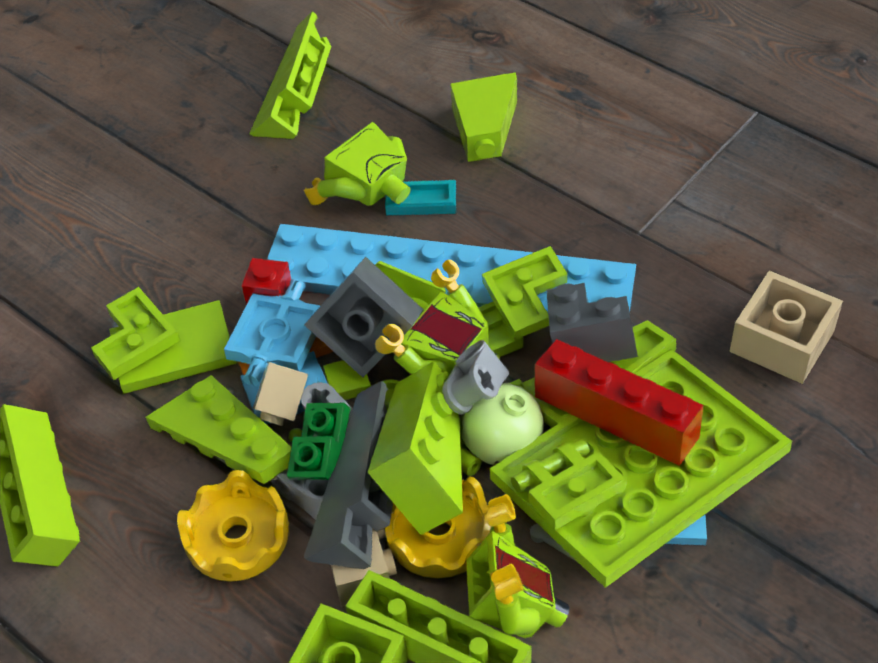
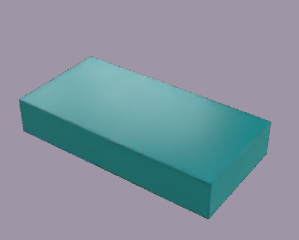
M456 180L404 181L411 188L408 197L400 204H396L386 196V216L456 214Z

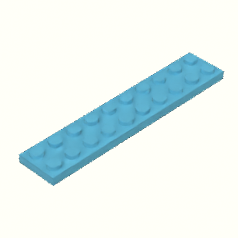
M280 224L267 260L288 262L291 279H296V283L297 280H301L305 284L304 291L322 294H332L365 257L374 265L378 261H382L432 282V272L436 268L441 271L443 276L449 278L442 264L446 260H452L459 267V276L455 281L458 285L463 284L476 305L481 307L493 302L482 282V273L533 252ZM556 255L568 274L567 283L574 285L585 283L589 303L597 302L605 297L618 298L627 296L630 312L636 264ZM547 291L537 296L548 313Z

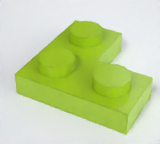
M549 246L482 273V282L516 340L549 326V315L537 295L567 283L568 274L552 247Z
M137 287L106 305L109 315L122 330L94 345L91 349L95 358L110 377L116 380L178 343L180 338L172 324L145 293Z

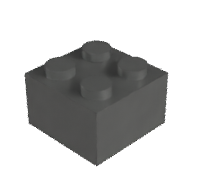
M365 257L304 325L358 374L364 377L385 355L379 353L375 347V341L380 336H384L382 329L388 324H395L405 335L415 324L424 309Z

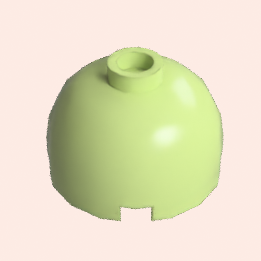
M502 383L498 394L494 398L488 400L483 398L474 403L471 410L461 414L460 418L463 426L461 431L463 442L471 453L485 463L492 465L496 461H502L517 450L525 448L543 433L544 420L538 402L526 390L510 383Z

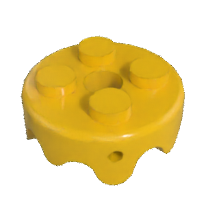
M242 470L231 471L227 479L222 483L200 487L197 490L195 501L190 510H180L177 515L178 529L187 557L193 566L204 575L221 581L246 580L269 569L281 556L289 536V521L286 509L276 489L272 486L265 488L258 485L248 473ZM240 525L247 528L245 534L239 538L230 539L225 536L226 532L233 526Z
M470 476L466 480H462L463 513L445 522L451 528L443 535H433L430 532L420 535L393 503L390 525L385 527V533L392 555L400 565L417 575L437 579L453 577L467 571L466 560L489 535L492 528L486 521L488 505L483 489L477 479Z

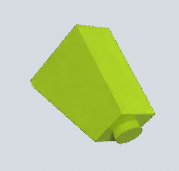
M516 73L450 83L452 111L468 162L501 156L517 104Z

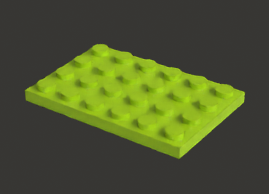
M672 349L634 374L652 380L662 387L687 396L704 405L699 439L680 466L578 417L570 415L538 436L535 441L525 448L517 450L490 468V480L605 588L780 460L791 449L792 441ZM582 438L587 442L590 452L584 455L583 458L585 459L599 451L625 478V489L564 526L554 530L528 502V491L533 489V487L530 486L521 492H517L511 483V477L522 472V467L533 460L540 462L552 455L553 449L565 442L571 444ZM560 469L551 475L555 476L564 470Z

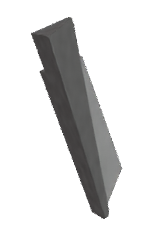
M383 381L360 392L356 397L348 421L342 450L329 479L304 554V558L310 562L358 569L371 567L372 528L378 531L390 525L393 502L368 474L387 413L384 401L388 388Z

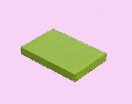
M220 300L164 314L165 318L177 330L180 341L119 377L123 394L237 364L236 361L227 360L224 352L230 337ZM119 326L110 328V335L112 336L122 329Z

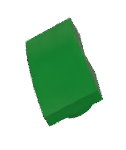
M344 402L306 403L301 437H293L287 478L290 480L330 479L345 439L350 414L349 406Z

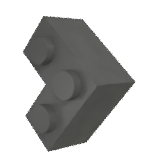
M567 283L559 285L554 289L546 290L552 343L558 339L607 362L638 357L627 296L618 298L605 297L597 302L589 303L585 283L575 285Z

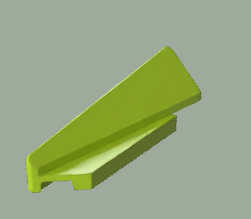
M313 11L298 24L251 128L249 133L251 136L293 139L298 133L300 112L305 114L312 108L331 49L328 38H320L314 25L318 17Z

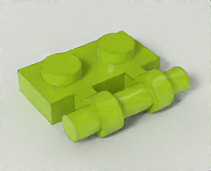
M582 438L571 444L565 442L553 449L552 455L540 462L533 460L522 467V472L511 477V483L517 492H521L530 486L533 487V489L528 491V502L554 530L564 526L625 489V478L599 451L585 459L583 458L584 455L590 452L587 442ZM560 469L564 470L555 476L551 475Z

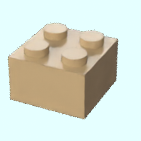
M768 271L735 322L730 352L803 384L835 331L843 301Z

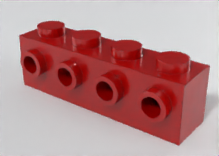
M558 339L554 341L535 363V398L680 466L699 439L704 405L687 396L680 395L656 384L652 380L642 378L620 368L614 363L602 360Z

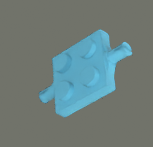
M292 279L285 295L265 296L252 293L224 348L227 360L250 364L243 377L246 384L251 386L253 383L254 387L259 385L267 362L301 371L316 338V335L304 324L320 307V305L305 303L299 299L305 289V284L301 280H297L296 283V279Z

